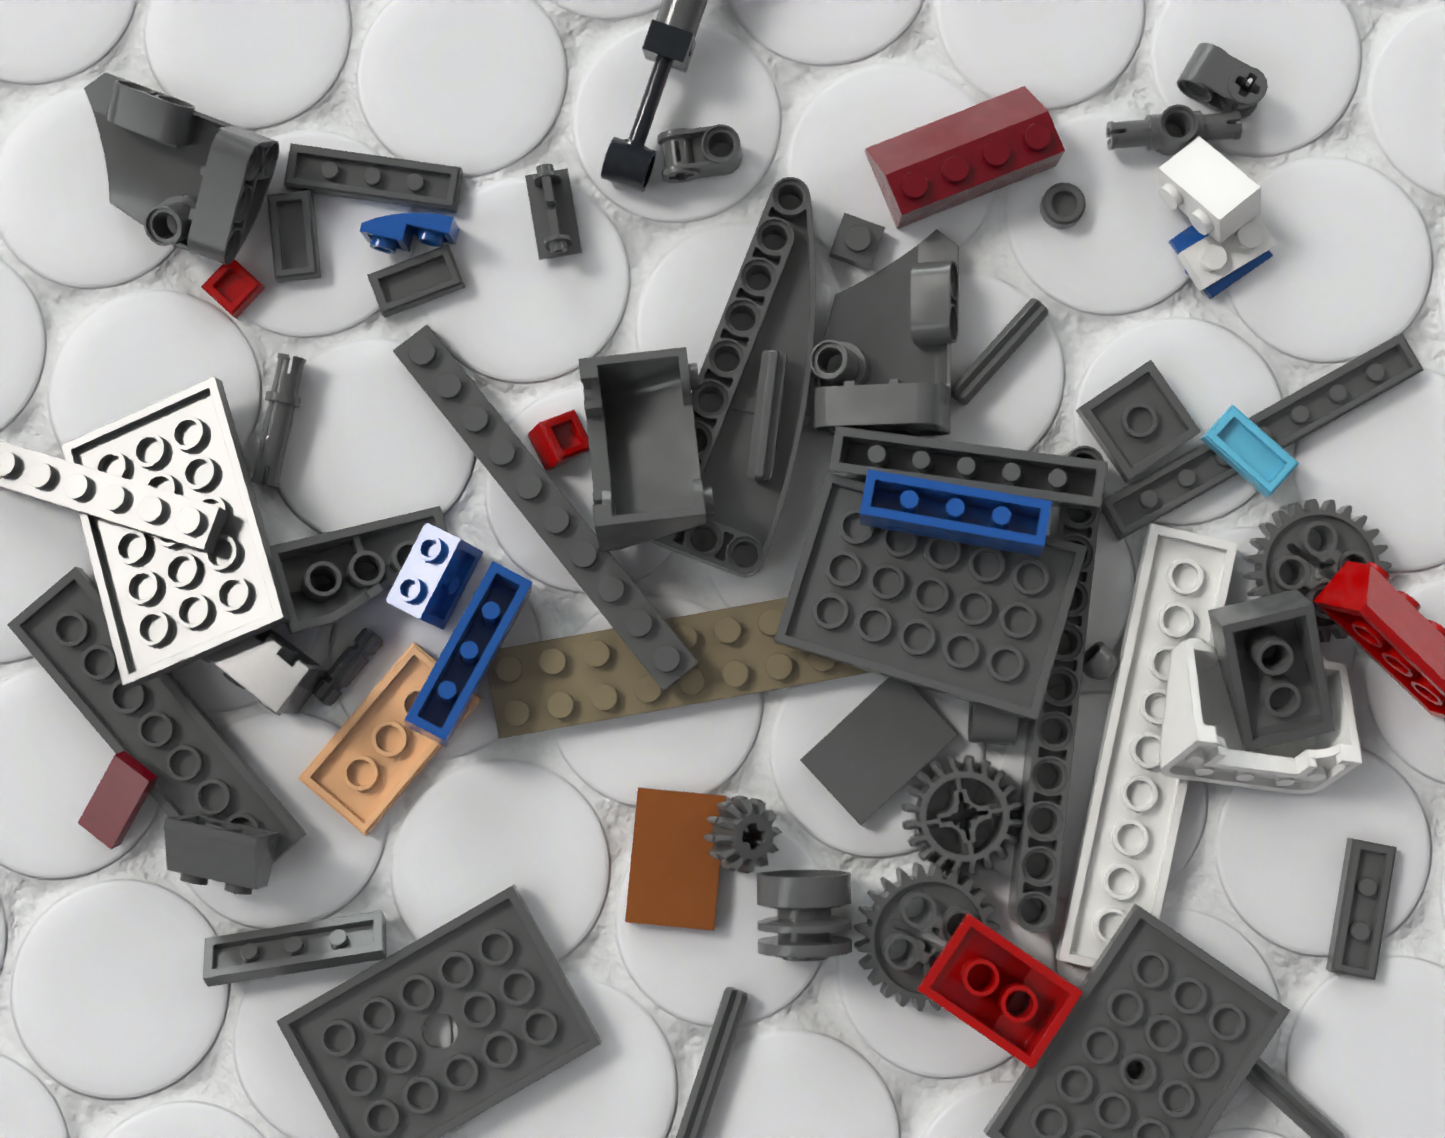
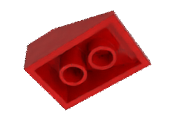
M968 912L917 987L919 992L1031 1069L1034 1068L1083 993L1075 985Z

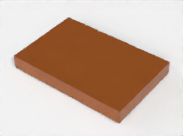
M638 787L625 922L714 931L720 860L713 859L708 855L714 843L707 842L703 836L712 832L713 826L706 818L710 816L719 817L717 803L726 802V795Z

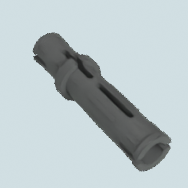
M278 353L277 355L278 360L272 390L266 392L265 400L269 401L254 473L253 477H251V482L263 485L266 470L270 467L266 485L276 488L280 486L279 480L294 408H299L301 398H298L297 394L304 364H306V359L293 356L291 371L287 373L290 357L289 354Z

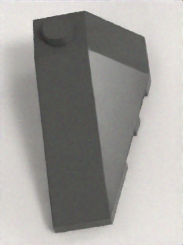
M440 506L270 546L291 621L285 623L290 634L336 623L391 588L426 523L448 532Z

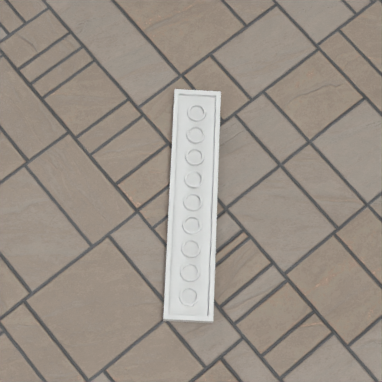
M1156 524L1147 525L1056 953V959L1092 968L1134 904L1139 905L1160 920L1189 781L1167 777L1161 773L1159 749L1171 653L1182 641L1192 638L1203 639L1208 644L1215 646L1208 610L1225 606L1238 543Z

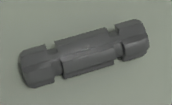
M369 628L362 629L354 639L355 645L353 647L348 646L328 670L327 674L329 676L327 679L322 678L313 688L312 693L323 704L333 705L342 695L340 690L343 687L347 688L369 662L367 657L370 654L375 655L383 645L382 638Z

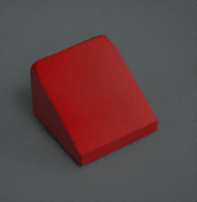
M575 410L539 422L528 433V437L546 471L555 469L589 452L588 435Z

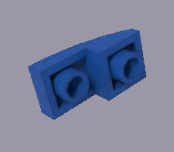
M400 213L362 222L360 232L367 242L370 243L372 249L387 254H395L397 249L410 252L414 235L417 236L416 240L420 243L433 247H442L443 242L456 245L460 228L454 217L431 213Z

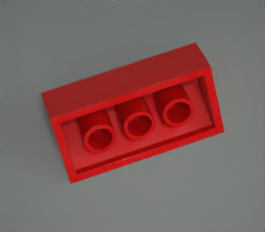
M1346 561L1313 602L1428 713L1445 719V628L1432 620H1427L1418 611L1421 606L1413 597L1405 592L1397 591L1389 583L1391 577L1382 567L1373 562L1363 564Z

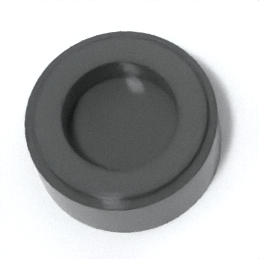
M1057 183L1046 191L1040 202L1041 216L1048 225L1054 228L1066 229L1072 227L1079 221L1085 211V197L1082 191L1075 185Z

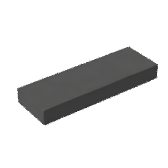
M1347 838L1326 970L1375 980L1397 847Z

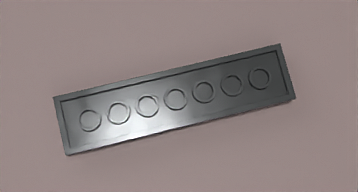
M74 567L7 624L116 754L122 751L127 752L158 776L149 794L169 817L197 814L279 832L280 835L273 863L307 835L299 823L170 672L134 688L123 686L98 587L82 568Z

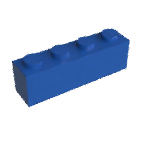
M868 469L859 515L860 525L1040 557L1045 545L1052 501Z
M492 561L404 720L408 728L447 747L532 591V581Z

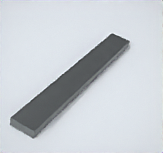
M1400 333L1258 412L1249 419L1284 449L1415 376L1424 369L1405 337ZM1203 443L1104 498L1102 513L1119 541L1239 473Z

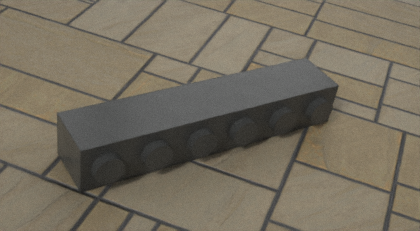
M836 426L829 470L839 476L866 481L867 471L870 469L1052 501L1051 506L1101 513L1108 463L1107 461Z

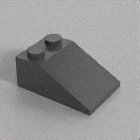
M1295 589L1208 610L1220 669L1245 751H1253L1335 731L1313 603Z

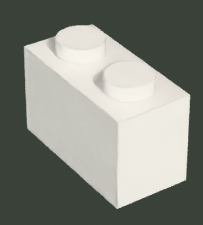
M1200 136L1159 167V194L1163 201L1172 209L1179 208L1189 217L1191 224L1202 235L1209 234L1220 244L1261 212V187Z

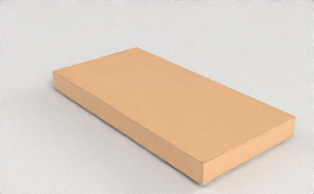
M415 642L411 644L298 778L365 836L374 829L443 747V745L408 728L404 720L437 662L436 659ZM475 694L457 729L482 700L477 694Z

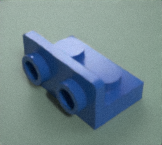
M426 523L386 598L387 603L444 630L483 551L444 530Z

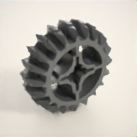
M950 755L947 756L948 770L946 771L943 770L938 761L930 763L931 770L935 775L932 779L922 771L916 774L917 779L925 785L921 791L916 787H907L906 792L918 798L916 805L910 803L902 804L901 809L903 811L915 813V819L903 821L902 827L905 830L917 828L918 833L911 836L907 842L911 847L918 846L923 842L925 843V846L918 854L922 861H926L935 853L937 855L934 863L939 865L938 869H943L947 860H949L951 871H954L959 876L961 865L965 863L968 874L975 876L978 872L976 861L981 860L982 865L990 871L994 869V862L989 856L992 852L1003 860L1009 856L1000 844L1003 840L1013 845L1017 844L1018 838L1008 834L1007 831L1009 826L1021 828L1022 820L1010 818V811H1018L1023 806L1020 801L1007 802L1006 797L1017 791L1014 784L1005 785L1002 788L998 786L1006 776L1003 770H998L991 777H988L987 775L991 769L990 761L983 760L976 771L974 770V756L966 755L962 768H959L956 756ZM962 778H971L981 783L990 792L994 803L974 804L969 799L967 789H964ZM949 781L950 789L948 790L949 801L942 810L926 815L928 803L934 792ZM960 802L965 803L964 808L968 810L983 811L966 818L964 829L959 827L960 823L957 821L953 822L949 819H942L957 813ZM997 816L996 824L990 837L982 845L975 848L974 842H976L975 831L977 826L982 821ZM951 827L955 831L957 841L960 842L962 852H954L942 848L934 840L928 828Z

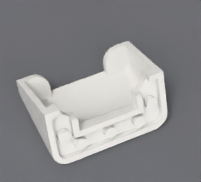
M1192 638L1182 641L1172 651L1159 749L1160 768L1163 775L1184 780L1292 794H1307L1326 788L1362 764L1346 664L1330 662L1323 658L1335 726L1334 732L1247 752L1243 749L1220 665L1217 663V648L1212 644H1208L1203 639Z

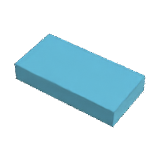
M1234 405L1228 407L1200 438L1201 441L1266 498L1271 496L1300 464Z

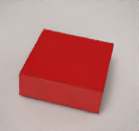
M235 259L229 265L222 264L201 286L235 319L266 288Z

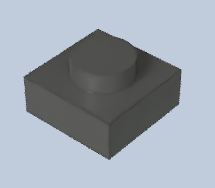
M844 213L829 257L869 271L885 227Z

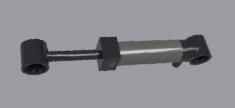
M662 0L656 20L652 19L642 47L645 58L655 62L629 139L623 140L613 137L602 166V179L640 192H644L654 167L656 151L646 147L645 142L670 69L674 68L685 73L687 72L696 46L695 37L708 0Z

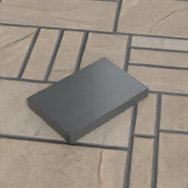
M888 677L808 751L800 761L861 826L958 734L911 684Z

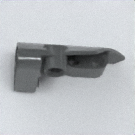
M110 73L102 74L84 87L94 113L104 151L110 203L142 224L146 235L157 245H175L222 264H231L250 233L268 192L279 156V142L194 111L195 106L188 102ZM169 214L174 217L177 223L175 234L170 231L167 225Z
M936 229L921 243L882 270L835 294L824 339L814 347L809 360L810 367L814 374H816L814 430L835 433L836 426L909 436H943L950 434L952 343H956L958 336L959 246ZM842 354L843 360L840 368L833 373H828L827 366L830 359L835 355Z

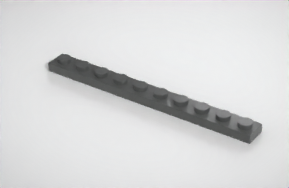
M425 325L395 348L393 352L660 688L665 692L698 666V661L609 551L600 552L597 535L431 328Z

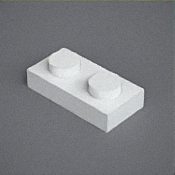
M1258 213L1223 243L1220 244L1212 236L1208 235L1180 252L1177 256L1200 292L1278 244Z

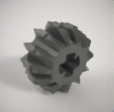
M735 796L732 797L731 802L723 801L717 803L719 817L710 816L706 818L713 826L712 832L707 833L703 837L707 842L714 843L708 855L713 859L720 860V866L725 870H738L742 873L754 872L755 866L763 867L769 865L767 852L774 853L779 851L776 845L772 843L773 837L782 833L778 827L772 826L777 814L772 810L765 809L766 803L762 800Z

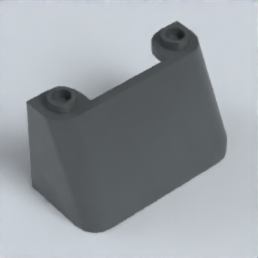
M686 347L579 359L580 380L584 387V410L587 419L593 482L592 494L594 505L592 507L594 527L600 552L624 549L705 525L706 515L715 514L712 486L702 487L691 390H700L697 363L688 364Z

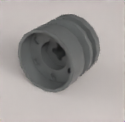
M779 870L757 873V905L777 909L776 917L757 921V929L763 932L778 933V936L758 939V953L780 957L788 961H820L832 956L851 953V938L833 936L831 934L852 929L851 920L831 916V908L851 904V873L836 870Z

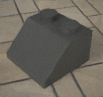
M197 814L166 818L164 835L167 870L181 873L180 880L183 882L207 885L210 879L224 882V890L228 892L251 895L253 889L257 890L268 886L280 833Z

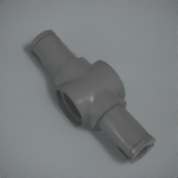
M1176 104L1169 106L1162 114L1146 115L1145 120L1107 122L1106 138H1111L1107 141V147L1109 150L1146 147L1147 150H1155L1162 155L1172 156L1176 155L1198 136L1205 141L1240 139L1242 123H1236V121H1240L1242 118L1239 111L1202 115L1201 111H1193L1185 105ZM1169 123L1178 126L1182 132V137L1171 136L1166 131L1165 124Z

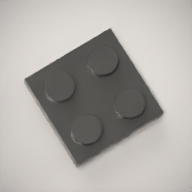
M1149 360L1076 410L1125 482L1201 432L1152 360Z

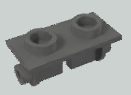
M553 164L537 166V173L525 175L539 260L582 253L568 168L554 170Z

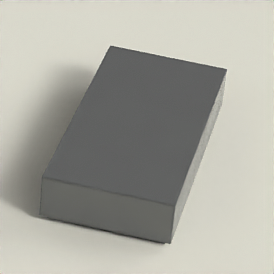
M310 190L267 195L275 280L278 283L321 278L313 193Z
M449 244L367 275L384 318L466 288Z

